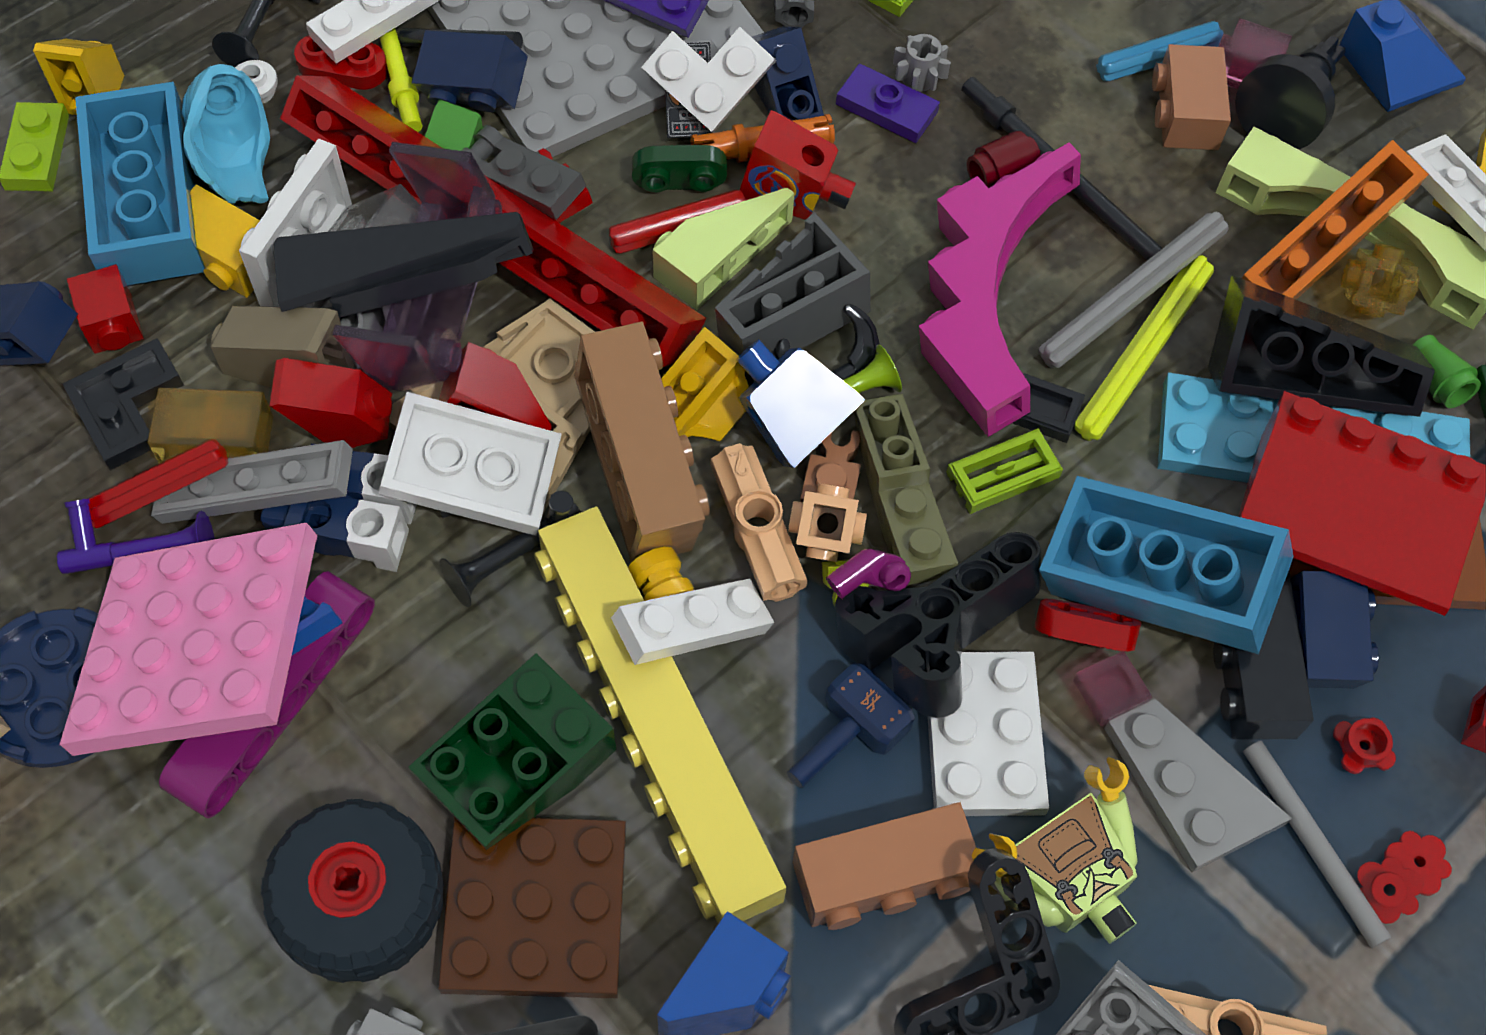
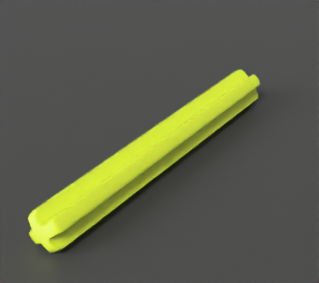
M1199 255L1177 274L1084 408L1074 425L1075 430L1081 434L1083 439L1087 441L1101 439L1214 273V266L1207 261V257Z

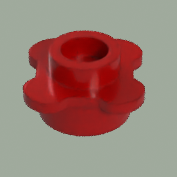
M1374 717L1364 718L1356 721L1353 725L1347 721H1341L1334 727L1333 737L1341 745L1344 755L1341 759V764L1347 772L1359 774L1364 768L1372 767L1386 771L1395 764L1396 755L1392 751V735L1385 723L1380 719ZM1361 741H1364L1368 744V750H1364L1360 747Z

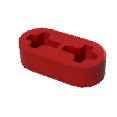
M1042 599L1039 604L1034 627L1039 632L1055 638L1111 650L1130 652L1136 648L1141 622L1134 618L1092 606L1057 599Z

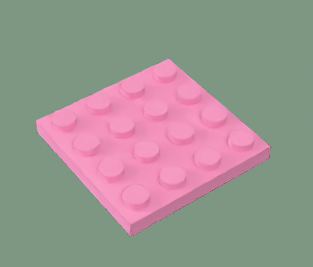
M308 523L116 557L59 745L72 756L277 725L317 540V534Z

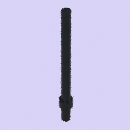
M970 77L963 84L961 91L984 111L983 117L997 130L1003 128L1008 134L1018 130L1026 136H1031L1036 141L1041 155L1049 151H1055L1015 114L1016 108L1003 96L996 97L975 77ZM1080 173V185L1071 191L1147 261L1163 249Z

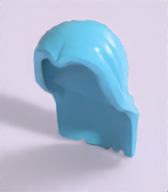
M225 64L210 66L194 78L183 97L181 114L185 124L183 134V150L195 175L204 183L209 184V187L217 195L223 197L225 201L234 204L236 201L265 203L269 197L262 171L270 145V132L258 89L249 76L233 66Z

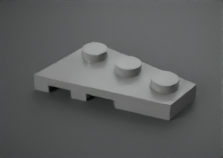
M1156 699L1109 720L1104 727L1192 873L1285 826L1292 819Z

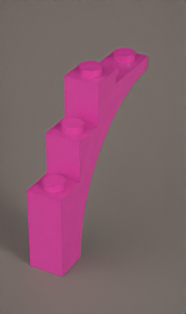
M1070 142L1053 152L1049 151L1042 154L1034 163L1013 175L1009 174L1002 177L990 188L977 176L963 185L950 188L942 197L937 199L939 229L953 246L944 248L933 259L928 261L930 290L946 310H939L927 318L925 323L919 325L921 354L987 437L1030 413V384L1011 357L998 323V291L1009 258L1027 229L1050 205L1080 185L1081 154Z

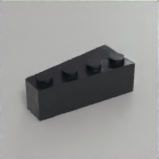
M1231 275L1208 365L1209 372L1219 392L1280 399L1283 392L1286 391L1300 397L1311 398L1322 405L1417 417L1421 416L1435 369L1416 346L1234 275Z

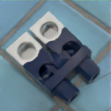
M353 451L346 496L264 508L261 514V522L266 530L308 523L317 534L314 552L329 556L343 555L372 561L376 568L397 572L409 533L407 524L412 523L417 504L378 494L389 455Z

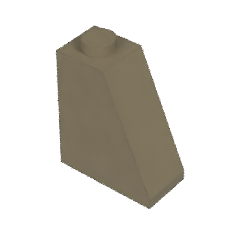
M232 306L224 323H219L216 326L211 338V349L222 374L272 388L276 360L282 358L352 369L354 367L338 313L328 308L298 307L282 312L280 307Z

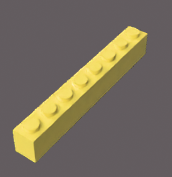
M593 507L538 530L541 550L534 553L538 568L546 583L555 580L561 595L555 597V601L565 625L570 627L576 624L583 640L576 644L587 671L591 673L598 670L605 687L598 691L608 716L611 720L620 717L628 733L621 737V740L632 766L636 768L643 765L651 783L645 785L644 789L655 815L660 817L666 814L675 832L668 836V840L677 862L681 868L690 864L699 884L693 886L692 891L704 918L707 920L715 916L719 924L728 911L741 921H745L783 903L787 887L672 656L634 665L611 619L620 606L642 602L644 599L598 507Z

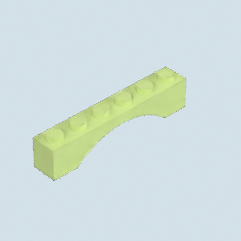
M1253 127L1229 161L1215 193L1256 215L1287 214L1308 217L1351 177L1281 141L1279 138ZM1402 203L1370 232L1365 239L1381 248L1406 271L1420 289L1429 307L1474 330L1486 313V251L1474 240Z

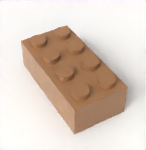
M643 321L581 335L574 374L630 562H633L645 552L663 546L672 547L677 554L692 551L698 535L703 529L705 516H708L710 512L705 489L702 484H694L689 469L694 464L690 441L686 435L679 436L674 418L678 417V406L674 391L671 386H663L659 374V369L663 368V360L656 338L648 339Z

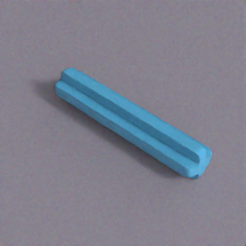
M1207 22L1101 55L1096 65L1097 72L1100 73L1103 81L1109 82L1153 68L1156 63H1162L1169 44L1220 47L1224 33L1220 29L1218 22Z

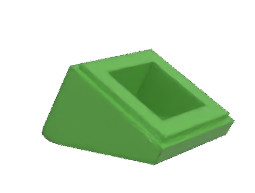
M439 100L434 108L425 137L456 156L463 148L470 149L476 142L475 135L483 128L481 116L472 110Z

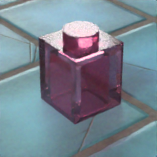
M1239 18L1233 35L1230 36L1223 33L1218 46L1224 47L1227 85L1238 89L1245 76L1259 62L1273 55L1286 54L1292 36Z

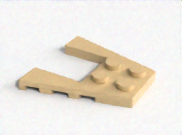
M552 299L547 300L496 332L498 338L483 346L492 350L497 355L516 363L551 423V428L554 429L553 432L561 433L543 514L549 505L551 495L558 489L590 431L574 374L581 335L595 332ZM447 370L434 378H431L430 375L426 376L409 387L410 393L439 400ZM405 396L392 404L389 427L394 431L397 428Z

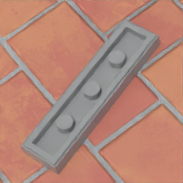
M344 440L228 458L229 463L226 468L155 501L151 516L163 524L196 519L199 511H204L210 517L344 497L347 494L353 448Z

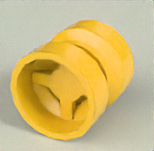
M663 546L645 552L628 566L638 589L643 591L644 601L695 590L691 581L686 577H682L679 573L681 561L672 547Z

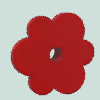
M1406 831L1400 836L1399 842H1394L1385 849L1384 858L1396 857L1402 862L1403 869L1410 868L1420 873L1424 881L1421 895L1432 896L1437 893L1441 888V880L1448 878L1452 873L1450 863L1443 859L1446 854V847L1442 840L1436 836L1426 835L1421 838L1414 831Z
M1396 857L1385 858L1381 865L1376 862H1366L1360 866L1357 873L1358 881L1363 886L1360 890L1382 923H1394L1399 919L1401 913L1412 915L1417 912L1419 902L1415 896L1419 895L1424 887V881L1420 873L1410 868L1403 869L1402 862ZM1392 884L1395 892L1392 895H1386L1384 893L1385 885Z

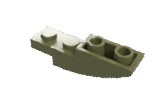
M903 394L865 400L853 412L856 428L860 434V448L868 483L888 553L901 557L910 568L911 580L908 585L937 580L956 567L958 561L929 484L930 467Z

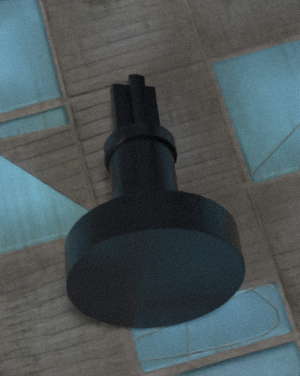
M1330 36L1325 42L1321 41L1315 48L1307 49L1299 56L1292 54L1270 56L1259 62L1245 76L1236 93L1235 107L1238 119L1247 134L1250 133L1253 127H1256L1296 149H1302L1317 139L1331 121L1335 110V94L1331 81L1335 76V65L1345 54V47L1338 46V37Z

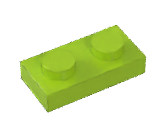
M16 102L0 169V183L4 190L53 192L70 116L64 103Z

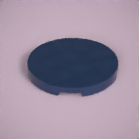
M77 607L75 610L58 609L38 614L34 610L12 620L0 629V715L11 728L0 738V755L20 765L48 768L71 764L94 754L72 756L59 744L98 613Z

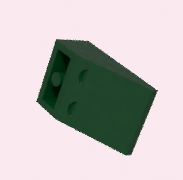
M535 653L408 768L487 850L578 787L616 751L614 728Z

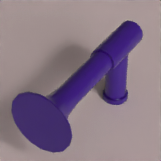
M90 499L64 502L65 508L67 507L75 548L60 550L57 554V564L62 574L113 566L116 557L214 540L215 536L209 517L204 511H199L195 522L182 531L119 543L96 544L89 509Z

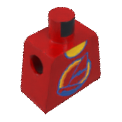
M771 110L754 145L739 190L742 191L744 198L749 200L789 188L795 193L793 216L806 220L813 213L818 199L846 209L856 183L830 172L839 151L836 145Z

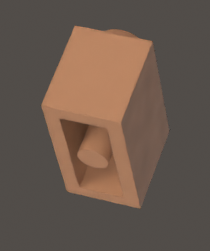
M1169 44L1163 62L1155 64L1152 78L1153 91H1159L1160 96L1155 110L1156 128H1162L1163 147L1219 150L1231 122L1224 47Z

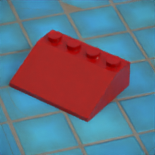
M1284 391L1261 436L1238 517L1289 529L1293 558L1445 616L1451 607L1485 502L1486 465L1476 462L1468 456L1457 455L1424 443L1414 436L1403 435L1378 426L1365 418L1351 416L1321 405L1311 398L1300 397Z

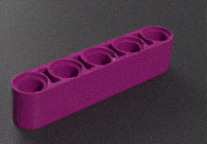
M329 571L318 575L306 589L305 597L319 605L322 602L330 605L343 623L291 656L277 725L186 739L165 765L160 775L159 787L205 818L209 819L218 814L231 800L364 629L375 607V600Z

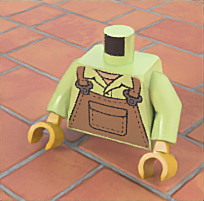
M1108 757L1107 764L1110 768V774L1104 782L1098 767L1089 765L1084 772L1086 782L1101 792L1097 799L1092 793H1089L1016 845L1010 838L990 833L989 838L994 842L995 848L1007 851L1025 866L1030 876L1044 926H1056L1059 930L1066 933L1089 917L1106 941L1111 944L1137 924L1117 896L1124 892L1136 879L1135 867L1138 859L1133 823L1126 795L1122 791L1128 784V769L1119 760ZM975 848L972 852L973 861L985 850ZM1000 868L995 872L996 881L994 884L1004 901H1008L1011 899L1004 894L1001 884V877L1007 872Z

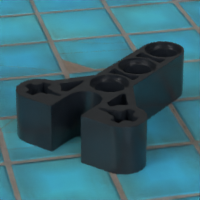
M1006 533L993 540L927 587L906 588L900 591H877L871 587L858 586L841 599L838 596L835 608L840 648L856 663L865 665L870 671L891 657L894 693L919 713L932 718L947 717L955 713L962 703L960 660L962 649L1034 599L1040 591L1041 573L1039 568L1041 566V548L1039 542L1027 533Z

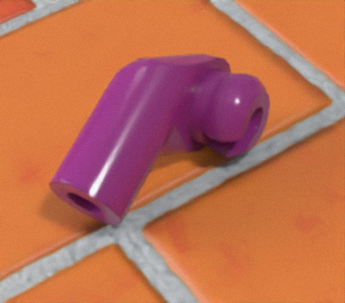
M868 548L861 550L829 574L826 580L833 591L842 599L862 583L886 588L891 591H900L909 584L911 571L901 557Z

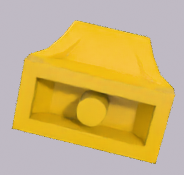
M706 327L700 331L661 380L664 387H672L676 397L678 417H675L674 421L679 436H697L721 441L746 412L739 397L749 386L744 374L745 369L737 361L739 355Z

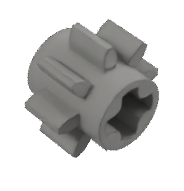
M930 34L909 35L906 48H895L893 64L897 66L895 80H903L906 86L919 92L929 89L932 91L936 90L938 78L947 79L951 65V62L947 60L949 47L941 45L939 40Z

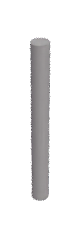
M1258 741L1243 751L1244 755L1276 804L1292 818L1289 821L1291 827L1371 949L1392 938L1264 743Z

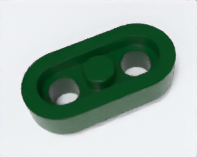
M710 145L648 146L635 152L632 157V179L636 185L649 192L657 193L665 190H696L706 192L720 186L727 178V157L721 149Z

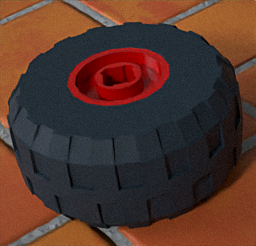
M346 799V801L328 803L313 809L311 813L294 822L285 831L286 833L278 844L274 845L267 859L268 863L261 884V896L264 905L263 913L268 928L280 948L296 964L311 974L314 973L329 981L341 983L361 981L363 983L376 980L394 970L397 971L409 963L410 959L421 948H424L433 935V929L437 920L440 919L444 903V882L441 865L433 845L423 830L409 816L407 817L400 813L395 807L380 801L377 803L363 799Z

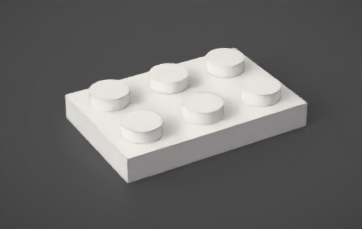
M318 138L308 154H304L299 158L293 175L283 189L277 191L271 197L267 211L256 227L249 229L242 239L239 252L260 307H280L277 298L274 260L275 240L283 236L335 231L352 206L337 147L334 144Z
M406 392L378 494L536 535L543 514L561 433Z
M962 652L960 659L962 676L961 706L955 713L947 717H928L934 809L961 802L965 816L1046 815L1049 810L1034 652Z

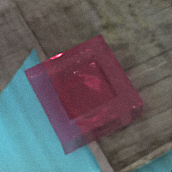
M1124 651L1077 672L1073 680L1100 726H1104L1109 720L1149 702L1152 698V695Z

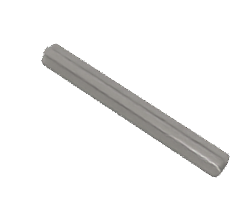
M1217 211L1205 214L1043 343L1039 348V355L1045 364L1050 368L1063 366L1226 235L1229 226L1224 221L1223 215Z

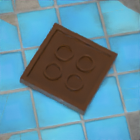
M454 817L439 978V991L441 994L618 998L626 821L532 818L486 850Z

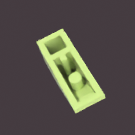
M784 188L686 219L673 232H665L655 243L653 248V278L697 311L792 222L795 193L789 188Z

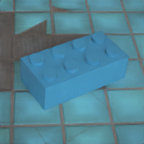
M174 82L75 97L88 255L95 269L98 270L117 264L127 285L204 273L205 266L196 247L190 190L196 185L195 175L183 150L185 124L181 114L182 102Z
M1077 476L1039 571L1051 595L1259 654L1294 555L1289 529Z

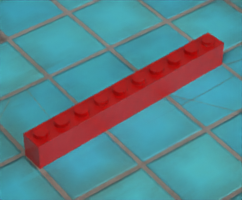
M296 75L280 117L282 121L314 142L319 138L336 145L340 159L433 220L518 212L523 219L534 251L528 256L499 263L600 330H606L643 321L648 339L656 338L658 341L663 367L674 364L700 333L707 319L706 317L332 76Z

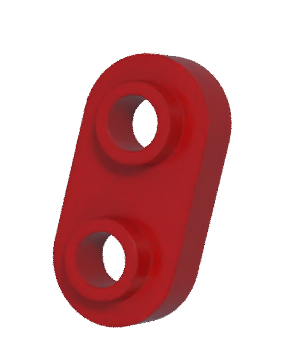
M309 35L302 38L294 50L299 72L303 76H332L349 88L360 90L375 88L386 79L388 74L384 51L374 43H369L338 63H335Z

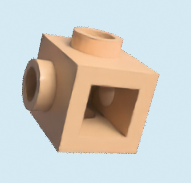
M818 484L817 493L805 491L804 502L793 501L788 532L798 534L797 545L807 546L805 557L837 562L839 552L850 554L851 543L862 545L867 514L857 512L859 500L848 498L850 489ZM825 513L833 514L838 520L837 529L829 534L821 532L817 526L819 517Z

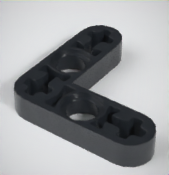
M997 848L985 850L974 859L968 872L969 887L993 964L904 1005L896 1015L894 1022L895 1035L921 1034L920 1024L928 1020L931 1023L927 1027L928 1035H992L1042 1012L1051 1006L1057 998L1060 990V978L1029 873L1025 866L1007 851ZM1000 868L1007 872L1001 877V884L1004 894L1011 899L1008 901H1004L1000 893L991 886L996 881L995 872ZM1015 918H1025L1027 928L1023 937L1016 943L1003 944L1002 932L1006 924ZM1021 961H1025L1026 965L1037 975L1032 979L1033 988L1026 992L1022 988L1027 986L1028 980L1024 968L1018 963ZM979 993L990 995L989 1007L984 1014L974 1019L965 1018V1006L971 997ZM946 1010H948L952 1019L956 1022V1025L953 1027L948 1025V1022L951 1020L946 1015Z

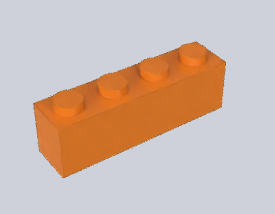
M1391 140L1251 267L1241 279L1297 300L1414 194L1429 174L1394 140Z

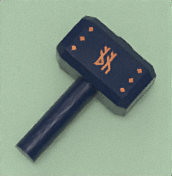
M852 663L828 686L825 696L827 707L841 721L787 771V775L796 786L803 788L856 736L862 739L875 753L887 754L912 729L915 720L912 709L865 665Z

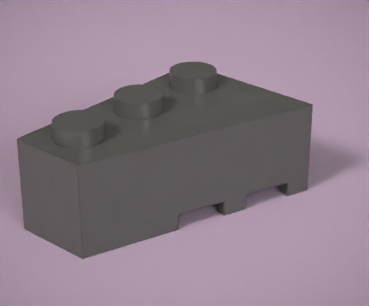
M813 212L805 220V228L791 242L784 240L775 249L776 256L761 271L755 268L715 307L718 338L740 356L751 344L759 339L776 357L777 345L781 339L789 341L790 349L798 347L802 349L849 324L851 320L843 310L847 304L860 308L866 314L871 312L870 271L822 219ZM745 370V373H744V374H745V377L747 378V377H749L750 375H749L748 372Z

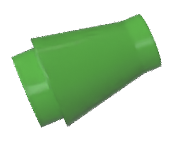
M1426 335L1413 344V346L1418 347L1435 369L1429 392L1435 402L1443 403L1447 408H1455L1470 400L1478 392L1481 382L1477 378V369L1442 345L1433 335Z

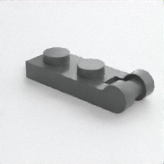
M484 125L475 135L476 142L470 149L465 147L456 155L460 160L555 220L559 218L586 187L581 173L503 137L499 131L490 125ZM490 155L495 156L490 163L485 161Z

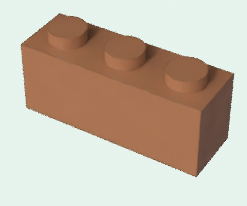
M961 802L795 846L792 863L811 926L827 924L829 930H837L861 921L860 914L882 908L885 915H891L917 905L916 899L937 893L940 900H945L969 892L968 872L973 862L972 852L976 845Z

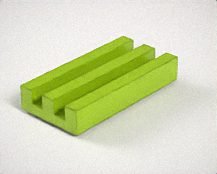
M1038 428L950 463L946 473L951 481L955 480L957 484L956 491L960 497L964 496L966 500L965 507L969 514H972L1060 478L1063 468ZM1035 447L1038 451L1017 461H1010L1000 465L997 469L969 479L967 476L969 473ZM1044 463L1046 464L1045 466H1042V467H1040V468H1037V469H1035V470H1032V471H1030V472H1027V473H1025V474H1022V475H1020V476H1018V477H1015V478H1013V479H1010V480H1008V481H1005V482H1003V483H1000V484H998V485H995V486H993V487H990V488L985 489V490H983V491H980V492H978V493L976 492V491H978V490H980V489H983V488H985V487H988V486H990V485H993V484H995V483H998V482H1000V481H1002V480H1005V479H1007V478H1010V477H1012V476H1015V475H1017V474H1020V473H1022V472H1025V471H1027V470H1030V469H1032V468H1035V467H1037V466H1040V465H1042V464H1044Z

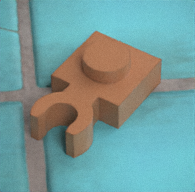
M852 431L850 442L845 446L835 445L831 440V432L820 443L822 456L810 455L800 502H804L805 491L817 493L818 484L850 489L848 498L854 499L861 464L852 463L851 461L857 456L860 434L858 431Z

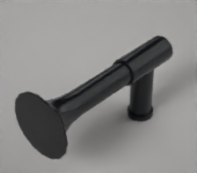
M252 0L234 32L216 34L212 39V47L215 54L223 62L235 68L245 61L259 60L258 51L252 42L265 14L275 0ZM311 0L317 4L321 2V0Z
M556 491L551 495L548 514L541 519L538 530L581 513L577 505L573 503V498L568 492ZM522 532L469 562L456 564L441 558L440 568L443 576L457 599L469 608L472 605V592L483 579L532 549L541 547L538 532L536 535Z

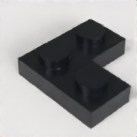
M158 338L62 383L110 471L158 447L137 408L184 386Z

